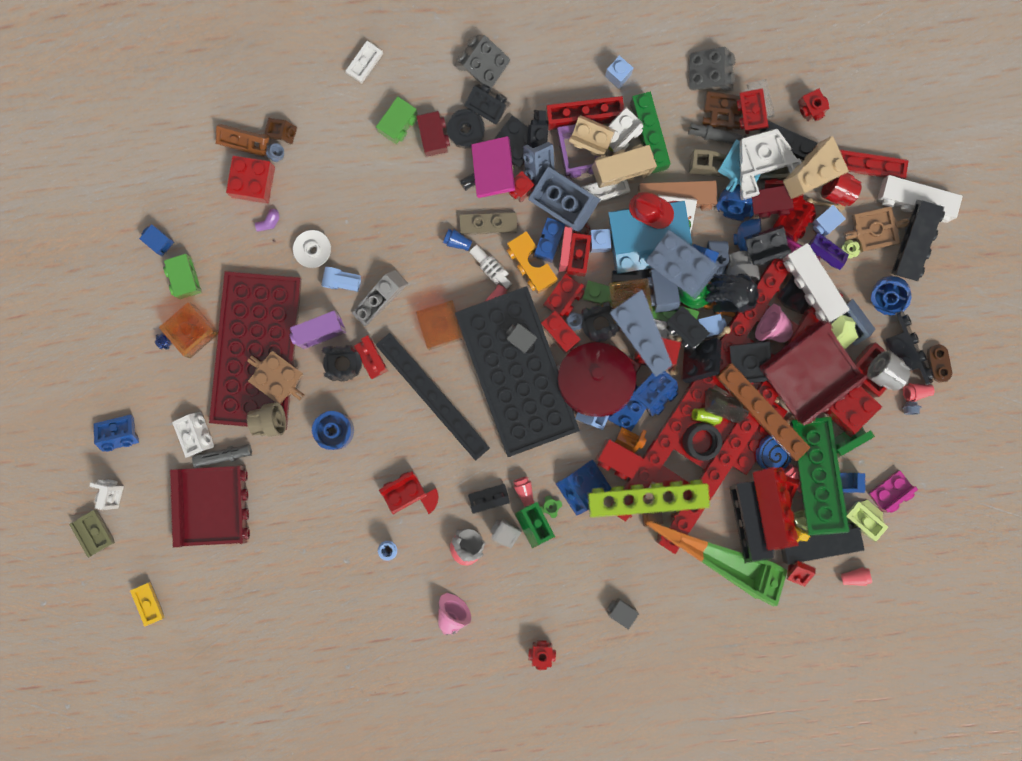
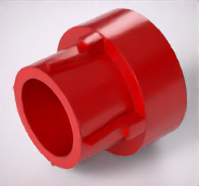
M845 173L823 184L821 197L835 204L851 206L859 197L862 185L859 180L855 179V176Z

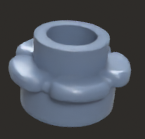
M270 144L267 147L266 155L273 162H279V160L284 158V148L280 144Z
M572 312L565 322L573 331L576 329L580 330L582 328L583 316L577 312Z
M905 402V406H902L905 415L920 414V409L922 408V406L918 405V402Z

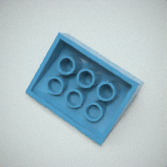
M685 201L670 203L674 210V218L671 224L663 229H656L638 221L631 215L629 209L608 212L614 267L617 273L652 268L645 262L669 230L692 246Z

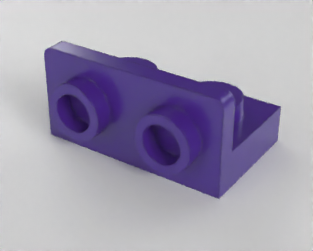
M819 232L808 243L815 255L820 256V258L836 269L840 270L848 259V253Z

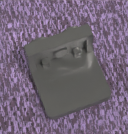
M475 35L469 39L465 51L458 55L454 66L459 71H468L480 83L492 88L509 64L510 58L485 35Z
M726 47L691 53L689 56V88L691 90H700L719 86L726 92L733 91V84L735 83V75L733 73V65H735L734 54Z

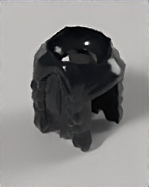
M714 274L709 282L711 283L706 287L710 293L705 295L706 298L704 300L717 303L712 308L714 312L744 313L756 307L759 292L757 285L748 274Z
M608 301L591 309L586 307L581 312L583 316V331L590 340L595 342L611 339L620 330V326L610 314L614 309L610 307L611 304ZM605 317L609 321V326L597 331L593 323L596 318Z
M345 345V347H323L322 353H325L323 360L324 377L332 381L344 382L349 379L352 380L355 376L359 375L362 368V359L359 353L353 349L352 345ZM345 356L349 359L350 366L346 371L336 369L335 361L338 357Z

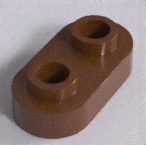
M941 344L931 346L927 350L929 367L934 374L933 380L939 383L947 382L952 377L949 352ZM937 351L941 352V357L937 356ZM942 369L945 371L944 376L941 375Z

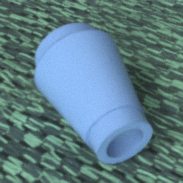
M384 541L378 547V555L383 560H392L397 554V547L391 541ZM386 547L392 548V552H387Z

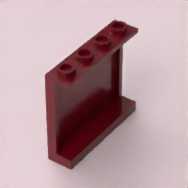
M822 319L759 366V369L794 418L802 425L812 423L816 416L828 411L832 404L844 399L849 391L860 387L863 381L868 378L858 370L831 330L833 327L830 322Z
M245 466L170 470L173 548L247 543V539L250 538L249 527L247 528L249 509L246 508V500H248L249 493L248 489H245V481L248 480V472L245 470Z

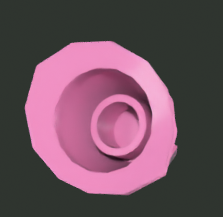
M773 304L765 312L755 331L757 340L772 339L777 342H787L791 338L793 333L792 323L785 313L782 312L780 306Z
M445 593L440 596L438 626L445 635L456 634L460 628L470 624V610L466 603L456 595Z

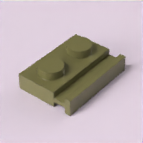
M96 509L69 524L88 558L115 543Z

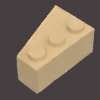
M831 136L819 142L814 150L805 157L803 162L783 181L791 199L849 172L834 137Z
M641 144L631 148L632 150L627 152L620 150L615 152L613 156L607 157V155L596 158L591 167L598 187L602 188L619 184L620 181L627 179L628 182L635 180L634 177L642 175V178H647L657 167L650 145L643 147Z

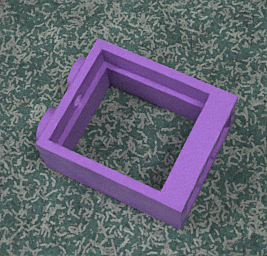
M576 124L557 128L565 176H570V178L580 177L582 173L587 172L594 174L591 167L593 164L574 168L569 167L564 139L570 138Z
M335 311L290 328L292 331L290 333L292 343L303 349L347 333L341 316Z

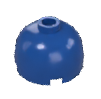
M740 185L735 187L734 192H729L730 189L727 190L725 188L718 198L717 210L723 211V216L732 220L743 221L748 216L749 219L752 218L754 215L752 198L741 200Z
M761 219L746 220L738 227L737 234H734V245H738L740 251H747L744 237L762 232Z
M897 276L881 278L873 286L871 293V302L874 308L885 315H896L900 311H905L910 305L912 298L909 284Z

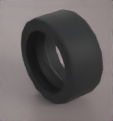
M695 423L688 427L683 435V448L689 456L697 460L707 461L713 459L720 452L722 436L718 429L710 424ZM701 430L708 431L712 436V444L709 450L704 453L695 451L692 444L693 437Z

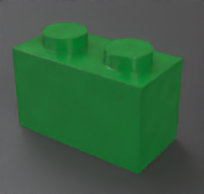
M538 502L515 513L532 548L555 537Z

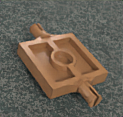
M892 207L854 214L852 216L855 226L854 231L844 232L843 236H846L844 237L845 240L856 238L860 245L861 253L900 244L899 228L907 227L909 220L897 221L893 215Z
M271 351L262 362L253 355L250 357L252 360L248 359L247 362L256 368L255 373L248 382L272 400L281 404L291 394L299 401L302 399L300 396L304 397L305 394L296 388L298 381L304 374L275 352Z

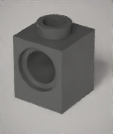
M519 323L516 326L512 324L506 332L508 335L506 339L523 353H526L537 339L536 336Z
M619 598L616 601L613 600L607 608L609 611L608 616L628 630L639 615L636 609Z

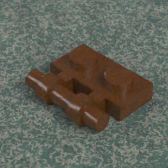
M707 91L704 112L711 113V117H703L702 125H711L712 128L716 126L725 127L726 130L740 129V122L734 121L735 116L741 117L743 115L742 111H738L737 99H740V96ZM718 114L728 115L727 120L717 119Z

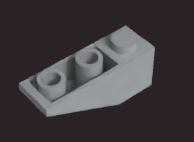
M396 270L385 274L352 314L364 326H367L401 293L408 283Z
M502 518L501 521L496 520L490 533H492V540L512 548L522 531Z

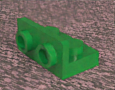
M862 427L852 437H849L845 432L834 437L837 457L843 456L874 438L873 432L870 430L866 433Z

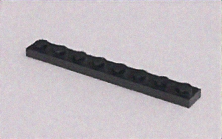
M391 333L387 334L376 344L377 348L475 461L490 449Z

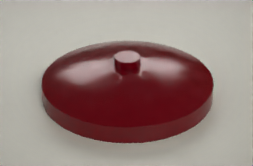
M591 342L574 348L565 356L558 372V387L565 402L575 411L592 417L608 416L620 411L630 401L636 385L635 369L630 359L620 349L606 343Z

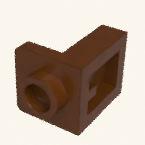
M268 118L264 134L268 135L269 139L282 140L288 144H293L297 127L286 120Z

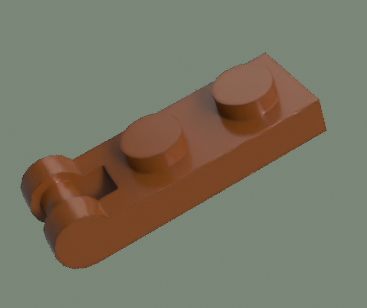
M223 124L216 126V144L259 156H267L268 135L257 134Z

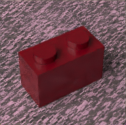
M439 111L417 115L425 156L430 157L448 153L447 146H450L448 134L444 135L443 128H446L444 116L440 117Z
M786 186L759 190L760 194L758 196L752 197L754 215L759 217V219L770 218L772 214L786 216L791 211H794L793 199H791Z

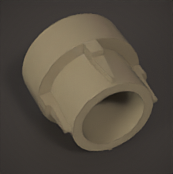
M278 402L262 405L261 409L250 410L247 415L249 431L252 435L268 437L283 435L286 430V417L281 404Z

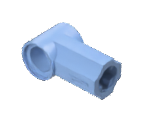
M325 267L321 286L330 289L340 288L358 292L361 284V275L341 272L342 270L332 267Z

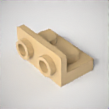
M580 115L573 134L569 138V142L573 143L572 145L576 148L589 150L595 156H603L607 153L616 130Z

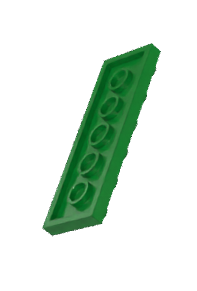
M831 417L816 418L812 423L802 425L797 420H792V428L810 446V449L797 461L807 534L811 536L848 533L849 526Z

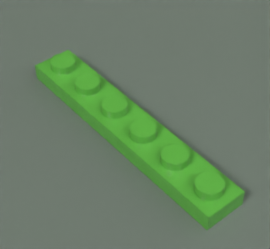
M588 280L583 300L597 304L608 301L611 304L610 307L617 308L636 293ZM645 296L655 320L667 322L678 311L655 313L654 306L650 304V297ZM684 307L697 320L699 311Z

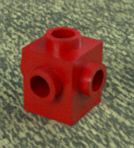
M820 88L802 96L798 101L800 113L803 118H806L807 122L813 119L814 121L822 119L829 109V101L826 96H823Z
M538 640L533 642L532 648H529L528 660H532V666H536L537 670H547V667H552V662H556V650H553L552 643H549V641ZM545 654L546 659L539 658V655Z

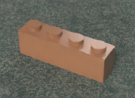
M716 181L640 183L638 186V193L649 192L657 196L667 195L696 199V208H700L701 211L712 210L717 204Z

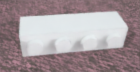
M888 175L882 180L877 201L882 202V205L887 207H900L904 212H912L916 200L944 206L943 211H945L942 222L947 223L957 218L963 196Z
M808 243L783 258L785 268L794 275L798 288H802L806 294L805 299L816 310L815 315L819 321L822 319L831 322L850 310Z

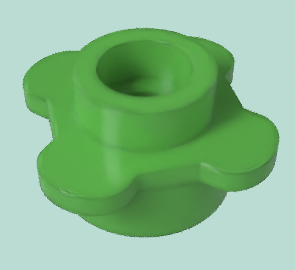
M546 496L545 502L540 508L543 513L549 514L551 518H556L559 508L562 507V502L552 499L551 496Z

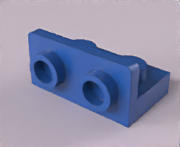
M131 414L94 423V444L101 451L109 452L116 448L130 447L133 444L139 443V438L135 435L134 417Z

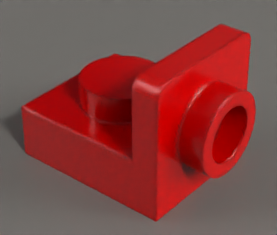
M797 561L795 565L789 564L787 580L805 587L816 574V568Z

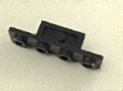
M904 312L898 313L897 317L904 332L886 339L890 351L904 361L905 365L911 369L910 371L920 368L926 385H929L933 382L934 374L930 367L927 368L925 363L927 357L925 352L919 349L917 344L919 343V338L916 332H912L910 325H912L911 319Z

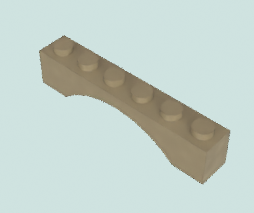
M694 149L690 156L689 174L726 177L719 173L718 170L727 155L715 151ZM783 167L762 173L758 180H785L790 172L788 167Z

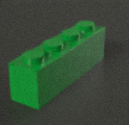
M651 91L632 96L630 101L632 112L643 122V131L639 135L640 142L643 147L650 145L657 165L651 174L668 170L671 162Z

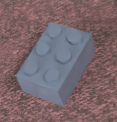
M547 167L528 200L573 230L581 232L601 199L555 169Z
M670 230L645 262L695 299L719 269L716 263Z

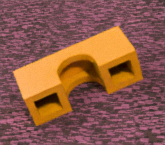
M527 231L507 243L508 249L506 251L512 260L515 258L519 264L516 266L522 276H527L529 280L527 284L532 291L536 290L539 294L557 282L558 279L548 263L539 268L529 264L528 257L536 251L537 246Z

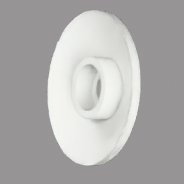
M316 230L301 233L293 245L295 259L307 268H316L323 265L331 253L329 239L323 233ZM315 247L317 251L312 254L311 249Z

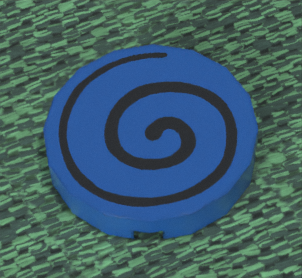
M771 435L764 437L760 441L759 448L756 449V461L762 469L776 467L783 468L784 470L792 459Z

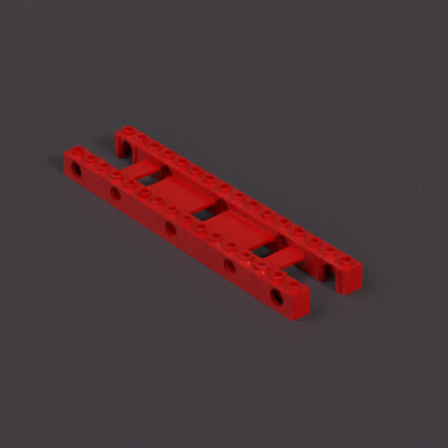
M783 258L772 259L761 274L760 281L756 283L759 292L756 307L744 313L737 312L728 325L731 329L730 333L725 334L720 339L722 341L720 372L731 363L729 345L754 342L747 337L755 323L760 322L765 312L770 308L768 303L774 294L779 292L780 285L787 274L790 273L784 266L785 261ZM813 306L804 311L798 324L790 320L793 326V333L784 345L787 346L819 322ZM716 376L693 381L644 453L643 461L633 479L628 478L623 486V490L631 489V485H643V488H649L652 482L663 483V486H671L670 482L682 481V485L690 484L663 466L674 449L703 468V473L699 480H702V483L708 484L710 502L760 424L745 408L737 420L722 412L723 418L721 423L714 426L722 436V447L718 455L707 461L697 460L689 456L683 448V435L692 424L704 423L692 419L693 409L714 407L705 400L715 385L733 396ZM769 381L751 383L772 406L778 394ZM701 430L695 434L692 442L694 450L699 453L709 450L712 444V436L708 431ZM689 489L683 492L684 500L691 499L692 492ZM631 494L624 496V504L631 505L633 503V496ZM705 508L676 510L674 514H671L672 523L669 529L688 535ZM631 514L616 515L625 522L628 520L629 517H632ZM658 534L659 538L656 542L673 554H676L680 547L663 535Z

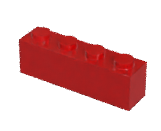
M623 96L546 105L548 130H556L558 127L574 125L577 123L580 115L600 124L611 123L624 109Z
M772 467L753 472L767 549L779 550L798 546V533L794 526V513L790 506V494L787 491L786 474L783 468Z

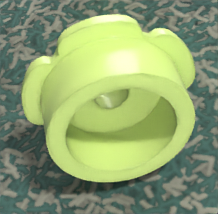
M853 240L845 241L841 247L843 251L849 254L848 258L857 257L860 253L859 243Z

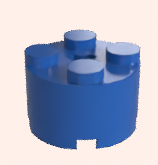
M328 411L315 419L312 425V435L316 443L324 449H342L353 438V422L347 415L341 412ZM335 426L337 433H334L332 436V432L329 429Z

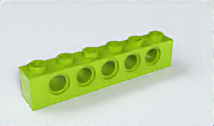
M691 480L688 485H682V481L670 482L671 486H663V483L651 484V488H643V485H631V489L623 490V486L611 487L612 491L594 488L591 493H587L589 516L592 518L710 508L708 484L702 483V480ZM689 489L692 492V497L689 500H684L683 492ZM666 491L672 493V499L669 502L663 500V494ZM646 493H651L653 496V500L649 504L643 501V496ZM627 494L633 496V503L631 505H625L623 502V498ZM607 496H612L614 499V503L610 507H606L603 503L604 498Z

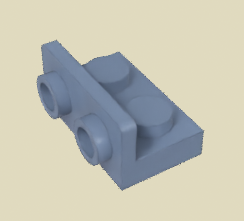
M550 142L535 148L529 145L523 146L524 174L535 185L538 184L547 167L555 169L553 144Z

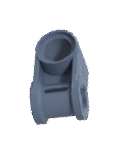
M708 241L707 249L719 253L716 260L719 269L715 274L724 275L726 266L729 263L728 241Z

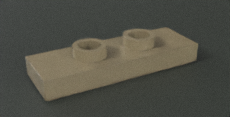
M517 213L460 214V234L517 233Z

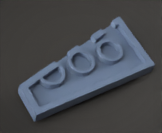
M640 290L611 311L610 314L657 377L671 367L672 363L643 290Z

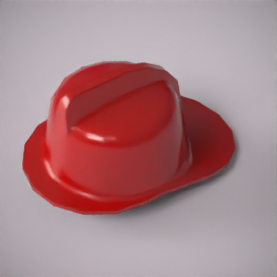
M641 192L630 200L629 210L631 215L650 227L663 229L673 221L674 210L671 204L654 193Z

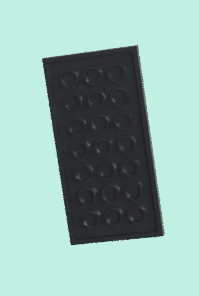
M527 286L455 312L507 457L580 431L572 408L565 402L560 393L558 369ZM519 323L537 337L526 353H523L506 339L508 337L506 332L512 324L516 326Z

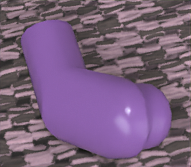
M270 209L265 221L255 222L256 231L275 228L280 218L278 210Z

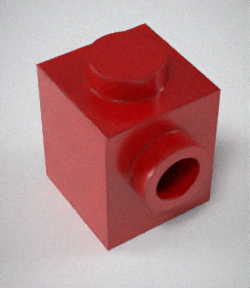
M521 171L514 178L515 191L508 193L514 200L518 199L521 203L533 192L535 185Z

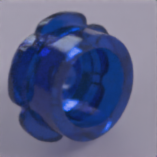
M162 332L155 335L156 340L154 342L161 350L163 348L168 350L169 346L173 344L166 333Z

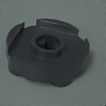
M469 109L456 111L447 124L448 137L456 147L472 148L471 144L480 143L483 140L485 125L482 117ZM467 124V127H471L469 133L460 130L463 129V125Z

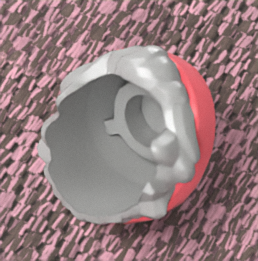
M474 529L457 530L450 543L451 555L459 564L472 565L483 556L482 551L485 541Z

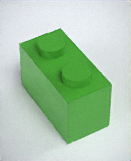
M397 96L377 124L376 129L378 133L396 145L399 141L402 142L407 135V129L417 121V109Z
M183 254L164 260V273L167 278L169 277L171 283L169 290L174 297L183 299L202 293L191 256Z

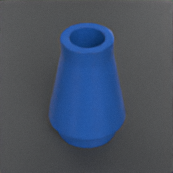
M448 229L443 243L447 244V247L468 251L472 240H469L455 229Z

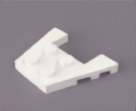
M778 129L740 140L741 200L760 194L754 178L755 175L783 167H788L791 173L802 163L792 153V148Z

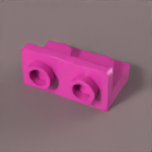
M897 470L871 490L868 495L882 512L893 513L900 508L899 504L904 500L909 501L912 499L918 488L912 486L903 473Z

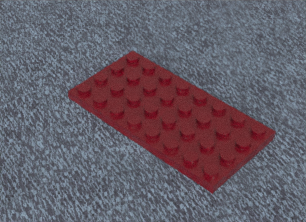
M224 272L209 423L248 427L247 415L250 410L261 409L264 404L275 403L274 400L248 382L255 373L256 368L247 361L248 359L252 360L250 357L253 355L262 362L273 351L293 366L295 344L292 343L290 333H292L290 328L298 324L301 278ZM290 395L286 397L284 401L281 403V406L283 407L286 417V430L288 425Z

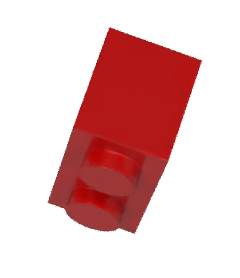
M572 233L567 275L585 277L591 235Z
M556 311L541 323L544 331L565 354L581 340Z

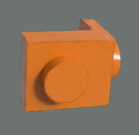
M622 427L615 443L636 453L638 448L642 449L647 439L644 437L647 431L643 429L638 436Z

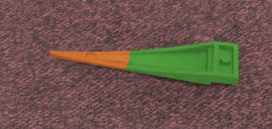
M646 522L649 527L755 599L758 598L771 606H778L787 569L768 560L744 563L743 553L697 539L653 522Z

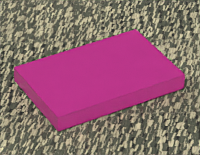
M506 136L471 144L477 197L482 198L515 191L509 137Z

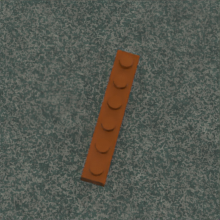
M732 363L724 368L720 375L716 376L794 461H798L810 449V446Z

